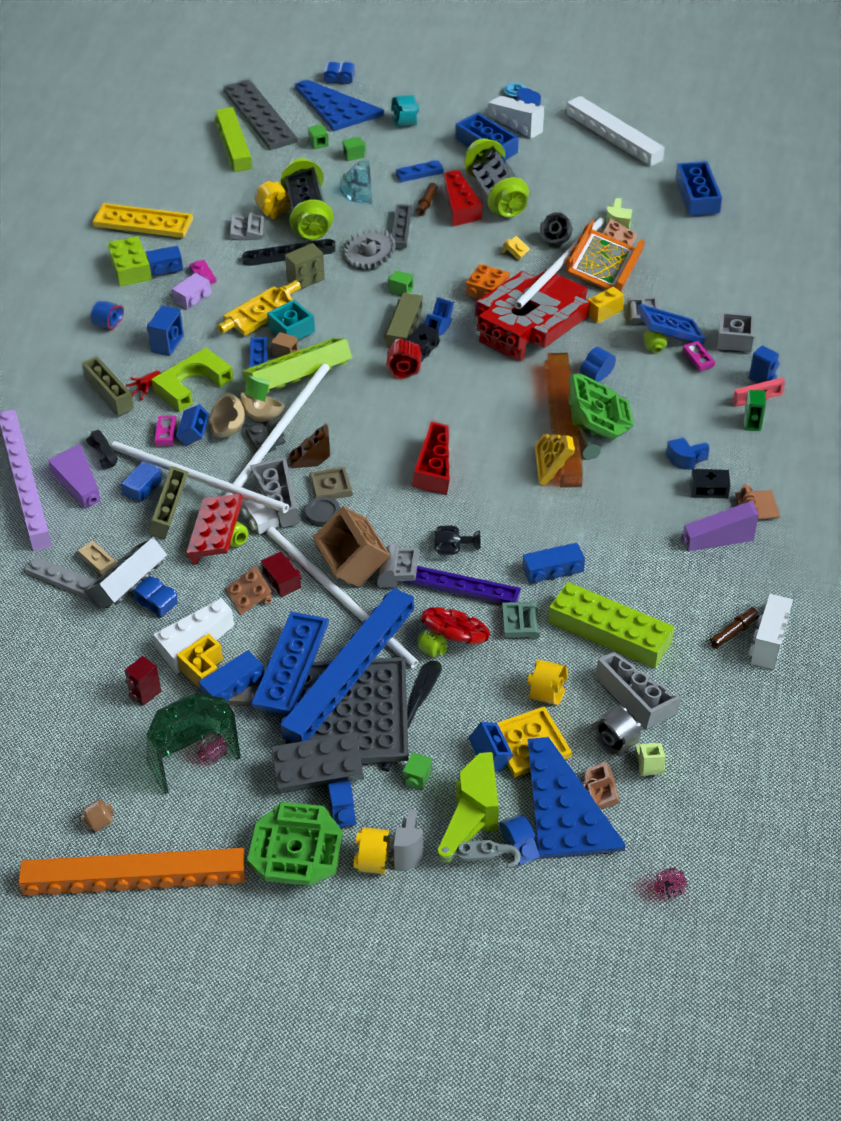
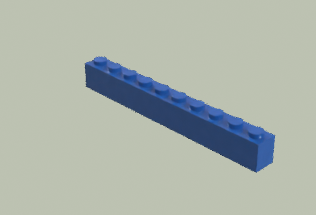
M393 588L389 594L384 596L380 605L373 609L372 614L367 620L363 621L361 628L351 636L347 645L340 649L337 657L331 660L323 674L317 677L314 685L306 690L300 702H297L290 714L282 719L280 724L282 738L292 743L310 740L414 611V596L396 588Z

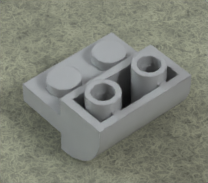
M398 543L386 546L385 548L389 552L390 557L380 566L377 581L378 587H397L398 581H415L419 558L418 547L399 548Z
M408 809L407 818L402 820V828L396 827L395 836H391V861H394L396 871L410 870L416 867L423 858V829H417V810Z

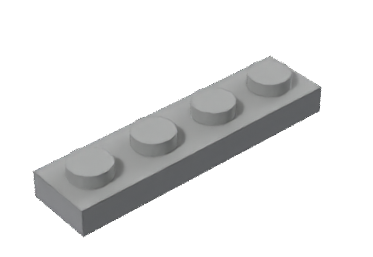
M37 556L25 568L27 575L90 600L84 590L94 583L95 580Z

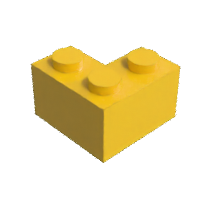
M209 633L176 654L179 670L198 688V682L218 669L216 665L223 661L221 644Z

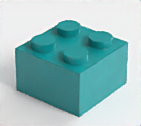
M295 299L267 313L268 329L276 336L281 332L297 337L300 340L315 332L314 316Z

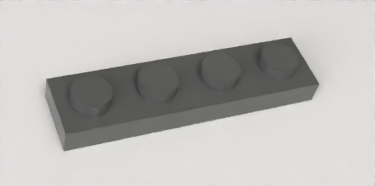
M396 204L392 237L398 249L407 248L412 205Z

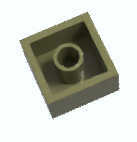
M313 243L285 255L286 275L289 283L297 280L300 283L301 289L325 279L323 252Z

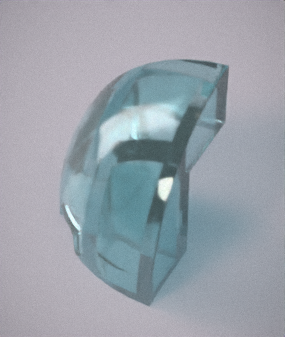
M369 160L352 165L351 169L341 177L340 191L344 197L353 202L372 204Z

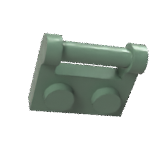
M535 602L502 603L504 638L529 637L535 640L540 637L536 617L538 607ZM523 612L528 613L530 628H524Z

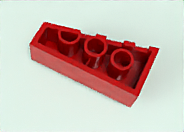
M452 170L444 173V190L453 227L482 220V203L460 171Z
M431 421L414 470L413 487L447 495L450 482L448 425Z

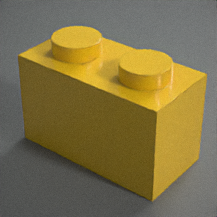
M613 286L589 298L588 301L591 302L589 317L596 323H599L623 311L624 294Z

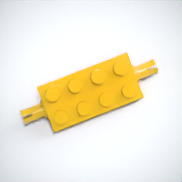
M294 280L292 283L280 288L273 286L224 314V322L217 325L218 331L224 334L234 328L246 336L267 324V313L292 301L293 299L290 295L301 289L300 283Z

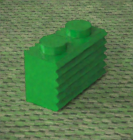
M748 390L744 412V430H762L766 408L765 391Z

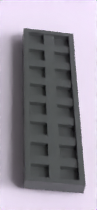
M250 79L223 86L224 93L270 151L298 142L297 136Z

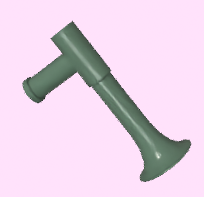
M575 425L586 447L583 451L584 458L588 460L597 458L601 453V448L591 443L586 432L587 430Z

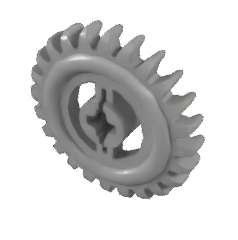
M369 228L368 233L363 229V235L357 232V238L351 235L352 241L347 239L348 245L345 243V248L343 249L344 257L351 266L361 267L362 269L368 267V269H371L372 266L376 268L377 265H383L382 262H387L388 258L390 259L392 254H394L396 245L392 234H389L388 231L384 234L383 229H381L380 233H378L377 228H375L374 233H372L371 228Z

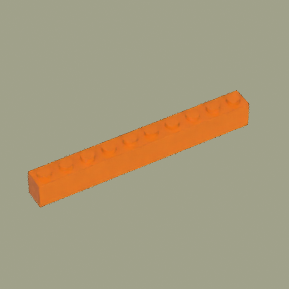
M244 848L21 860L19 886L22 895L36 896L37 894L57 895L59 893L71 892L78 894L88 891L146 890L158 887H193L194 885H235L246 883V858Z

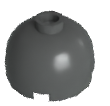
M550 213L540 224L542 238L552 245H562L572 235V223L563 213Z

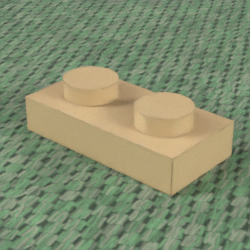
M94 541L78 550L79 556L101 576L116 563Z

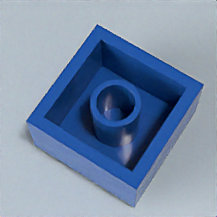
M162 305L156 311L153 319L148 322L147 331L151 352L171 356L184 337L181 309Z

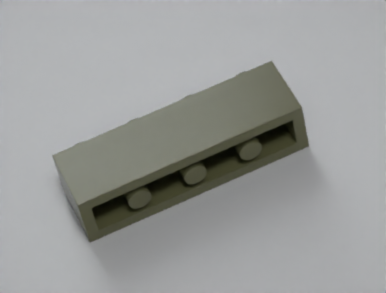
M403 293L401 299H398L397 309H394L393 319L389 321V329L385 331L384 340L387 341V348L390 345L392 346L396 339L400 338L405 341L414 332L423 309V295Z
M97 356L82 362L84 378L118 416L134 409L130 391Z
M173 466L170 467L147 534L166 539L188 475L187 471Z

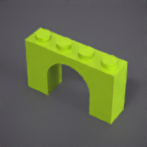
M205 347L152 378V385L155 394L178 412H181L193 404L191 390L181 384L183 380L192 376H203L221 388L234 380L231 365Z

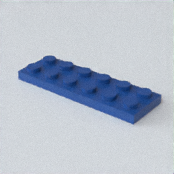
M290 612L252 701V709L287 716L290 714L294 705L299 700L328 628V618Z

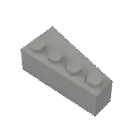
M286 457L250 465L254 481L261 493L266 497L289 505L286 513L275 510L281 527L299 524L300 519Z
M615 652L598 659L594 676L645 729L678 713L682 700L681 696L671 694L667 691L668 688L666 686L656 684L650 680L651 676L645 672H638L634 669L635 666Z

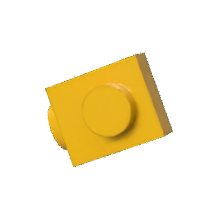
M515 236L512 240L509 238L503 244L504 249L501 252L504 253L508 250L516 259L520 260L530 248Z

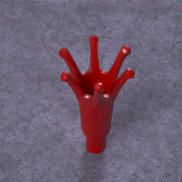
M156 370L140 378L131 377L130 379L136 382L126 384L125 386L136 385L137 389L131 395L133 397L137 392L142 391L140 397L142 401L144 394H148V388L152 385V378L161 373L159 370Z

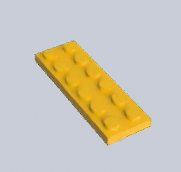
M103 203L93 220V226L184 238L193 221V214Z

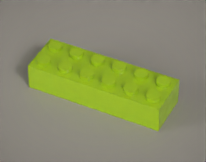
M333 337L242 370L245 384H247L249 375L269 380L268 392H270L269 389L273 387L278 389L286 386L285 383L298 382L303 376H314L323 363L329 366V370L332 369L333 365L338 364V366L347 364V360L352 359V355L346 338Z
M568 581L549 607L548 623L653 668L657 667L673 641L675 626Z

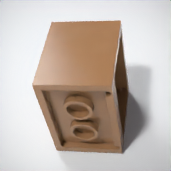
M342 506L312 537L316 543L315 547L324 556V562L330 566L331 574L337 579H343L349 585L353 584L360 587L390 557L389 552L368 519L345 506Z

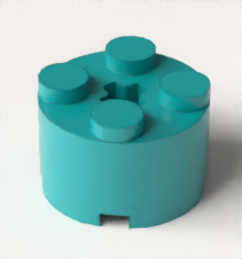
M394 96L391 100V111H394V116H392L393 124L395 126L417 125V113L420 108L419 104L415 101V96Z

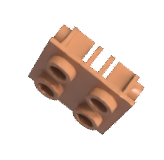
M610 219L602 233L631 246L638 236L632 230L627 229Z
M744 484L741 491L735 493L738 505L753 501L759 514L758 519L780 518L772 490L752 491L751 486Z
M256 565L226 588L241 616L260 601L265 604H269L272 601V595L270 594L272 590Z

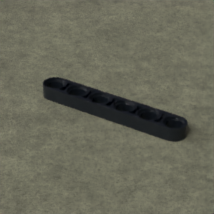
M322 239L245 251L242 254V260L246 266L285 261L286 254L312 243L323 252V255L334 253L336 245L333 239Z

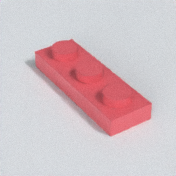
M781 377L735 389L732 403L735 407L745 405L748 390H763L766 392V399L783 395L785 381Z

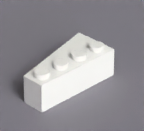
M499 96L488 103V116L522 135L532 139L543 132L544 106H535L533 103L526 104L524 101H515L504 96Z
M769 594L768 601L763 602L761 612H764V614L759 616L757 623L759 630H755L753 637L755 644H751L749 655L752 656V665L775 670L793 599Z
M221 598L153 634L156 650L172 670L178 674L180 670L176 654L208 633L215 640H218L234 626L232 609Z

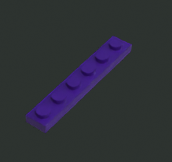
M417 566L415 581H404V583L499 604L518 602L521 594V588L421 566Z

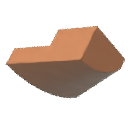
M603 762L588 768L584 776L585 782L583 786L598 807L603 809L620 804L613 771L608 763Z

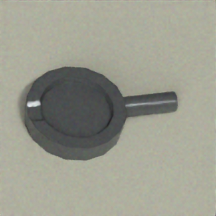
M330 497L314 498L306 505L305 515L307 521L317 527H323L340 510V505L335 499Z

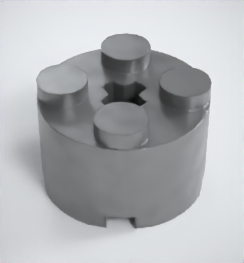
M619 705L618 707L611 708L592 725V731L596 730L597 736L595 739L607 753L611 755L616 753L617 756H621L640 740L642 726L628 714L625 707Z

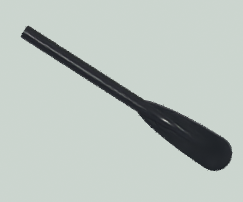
M438 661L425 663L420 671L407 712L408 729L418 708L431 692L442 671V666ZM384 762L381 770L389 772L393 762Z

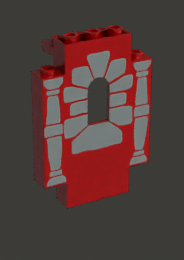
M547 269L536 277L521 271L476 301L475 316L478 317L477 331L480 332L479 342L521 362L525 356L526 344L531 342L546 348L589 316L591 302L586 300L588 288L555 273L528 301L538 307L525 316H517L512 313L516 309L515 302Z

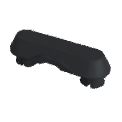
M100 430L91 431V435L86 438V441L91 447L97 443L100 445L104 453V457L99 461L101 466L105 469L111 465L115 466L118 457Z

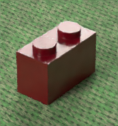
M281 551L261 560L262 574L280 597L301 588L300 580L302 575L300 571L292 566L290 558L285 557Z
M140 657L124 670L126 675L125 681L129 689L128 695L134 702L138 701L144 706L162 692L157 666L146 657Z

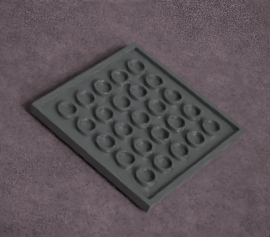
M405 657L374 659L310 740L356 732L362 763L408 761ZM330 661L313 662L298 702L304 697L306 690L314 685L317 677L327 669ZM282 738V745L292 743Z

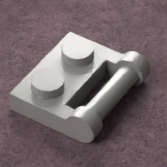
M658 296L629 297L627 300L631 314L629 320L632 326L645 323L640 315H637V305L644 304L659 309Z

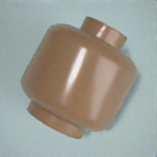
M99 799L83 808L81 818L88 830L92 829L98 832L113 823L112 815L115 814V811L109 802L105 804L104 801Z

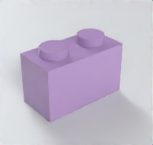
M194 273L172 288L174 302L188 310L211 294L210 281Z

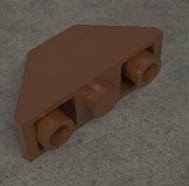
M326 423L316 429L309 438L305 439L296 449L290 452V467H315L330 457L329 430Z

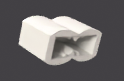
M250 500L242 502L243 508L241 513L244 519L249 520L252 530L261 534L270 527H279V518L274 509Z

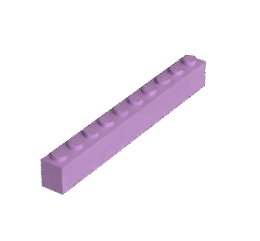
M13 409L0 412V426L32 549L37 551L52 547L16 411Z

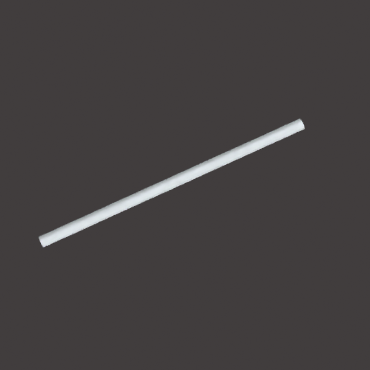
M602 217L598 218L593 223L592 229L598 231L605 224V219ZM577 241L515 302L514 305L517 309H521L566 263L568 256H572L571 252L574 245H578Z
M323 363L234 481V485L239 487L244 485L252 474L250 465L262 461L328 372L329 366Z
M114 441L111 445L115 451L166 470H170L171 466L188 472V478L231 494H241L247 500L282 513H286L289 509V505L117 441Z
M270 527L267 530V534L362 623L370 617L274 527ZM393 637L386 645L400 658L405 657L406 664L411 668H415L418 665L419 661Z

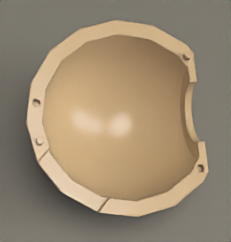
M245 392L241 393L240 401L243 404L245 414L257 422L266 423L271 419H276L281 415L285 407L280 401L266 396L264 402L249 397Z
M230 393L224 394L214 405L208 419L212 436L229 437L236 434L242 428L245 420V411L243 404L235 395Z

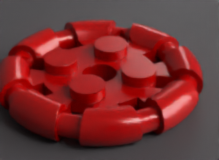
M431 607L425 609L421 614V621L424 626L436 635H443L445 639L475 645L486 642L490 637L489 628L479 619L473 616L471 618L466 616L467 613L454 609L445 610L444 607Z

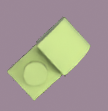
M616 198L615 203L611 204V207L607 206L606 223L608 224L610 219L630 229L632 209L621 208L622 198Z
M636 744L635 753L639 763L640 775L664 774L666 756L662 744Z

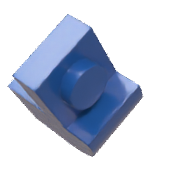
M437 297L433 313L427 314L424 325L439 330V335H443L452 322L451 313L455 302Z
M682 437L667 441L666 456L674 466L680 469L692 470L695 468V463L708 460L710 446L707 442L690 446L686 439Z
M350 781L328 783L334 821L339 827L356 825Z
M518 814L498 822L505 843H510L520 852L521 858L518 865L540 857L533 838L536 837L525 816Z

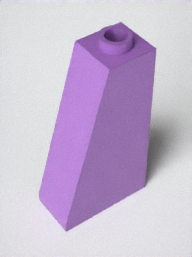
M80 444L48 460L51 473L84 509L101 501L96 481Z
M753 501L686 524L684 526V533L681 534L682 543L686 544L688 551L754 541L759 514Z

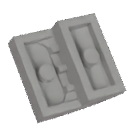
M249 213L247 218L232 214L229 238L236 240L262 238L264 216Z

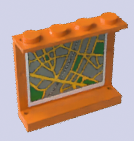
M592 219L589 225H585L584 235L579 236L578 245H574L571 252L572 256H568L566 260V273L607 290L614 286L622 292L643 251L645 241L639 240L636 247L628 245L593 230L594 220Z

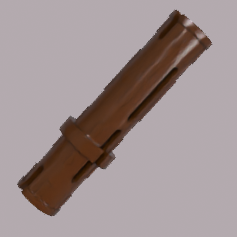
M429 183L422 199L419 200L418 207L415 210L418 216H424L427 208L429 209L431 200L438 189L436 183Z
M751 607L741 616H736L732 623L709 639V641H712L710 642L711 646L718 649L738 632L746 630L751 622L759 618L760 615H758L757 609Z

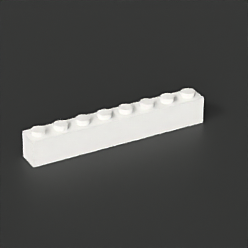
M581 96L567 102V116L651 167L663 160L664 147L595 104Z

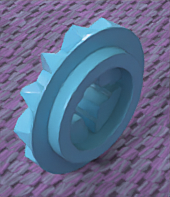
M520 83L508 84L504 88V94H506V97L517 99L518 89L526 88V86Z

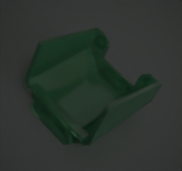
M194 693L156 711L146 734V763L164 794L169 793L162 758L210 735L220 734L235 758H241L235 714L225 698Z

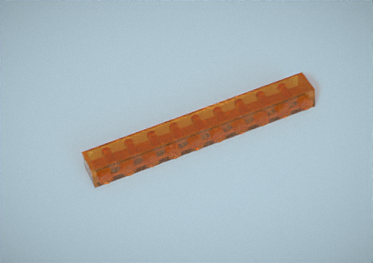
M568 352L547 353V360H544V370H547L545 372V382H549L546 384V392L550 394L548 395V406L551 405L549 407V418H552L550 419V429L554 430L552 434L573 437L575 447L573 455L556 472V480H559L560 488L582 487L583 469L578 429L572 422L568 399L569 378L571 377Z

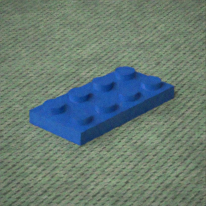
M639 304L637 307L641 319L645 322L647 329L652 332L657 331L666 336H675L677 339H685L691 343L699 341L700 344H703L706 339L692 318L644 304Z

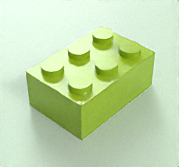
M139 236L107 243L109 258L120 287L152 280L150 264Z

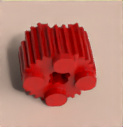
M399 338L394 341V344L392 343V346H389L386 366L394 378L397 377V379L400 378L402 380L406 376L418 375L421 368L419 344L411 343V341L407 342V340L404 341Z

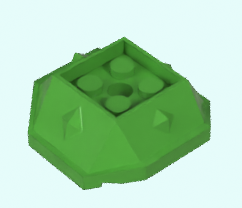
M583 374L571 375L569 378L568 399L574 425L591 432L592 435L615 440L634 426L630 404L627 399L621 398L609 387Z
M280 802L274 807V810L256 822L247 859L248 865L264 881L311 886L336 874L343 831L324 806Z

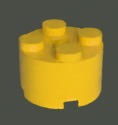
M267 181L258 187L254 200L267 217L277 219L278 216L291 208L289 195L279 182Z
M537 659L534 673H530L528 676L527 684L531 686L529 699L554 705L560 704L566 690L563 688V683L568 680L567 666Z
M363 827L362 830H359V833L357 832L356 846H359V852L354 856L353 868H357L358 872L385 875L386 868L382 867H385V862L388 861L390 837L385 836L390 834V830Z

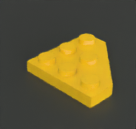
M543 434L534 445L539 484L546 486L554 478L555 473L563 467L565 461L573 455L575 451L573 437Z

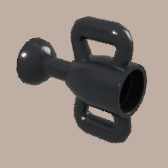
M438 526L435 529V550L440 555L458 554L460 552V544L473 543L477 549L481 548L480 530L476 531L473 536H460L457 526Z

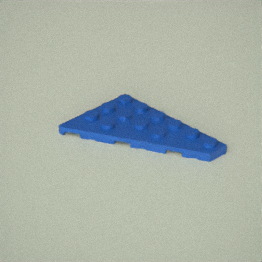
M302 80L295 83V89L333 132L384 116L382 108L313 81Z
M549 737L528 739L539 858L625 851L624 841Z

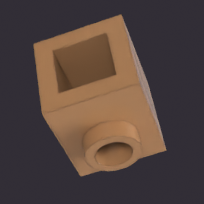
M279 332L271 341L273 356L281 357L299 350L298 338Z

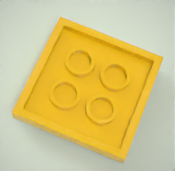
M545 706L497 723L513 754L507 765L514 778L531 772L528 739L549 737L565 760L572 757V751Z

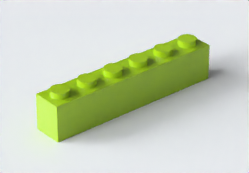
M234 108L217 109L214 121L215 125H217L218 133H220V139L223 141V147L226 150L230 167L233 166L234 172L252 169L251 154Z

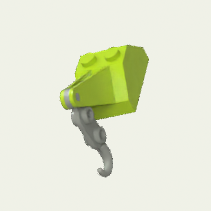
M492 752L479 753L460 771V781H456L457 808L438 847V858L442 862H450L454 857L462 861L490 860L503 853H510L514 856V860L508 863L506 867L511 868L518 865L521 858L520 852L516 847L498 844L490 840L470 841L481 829L483 831H498L499 803Z

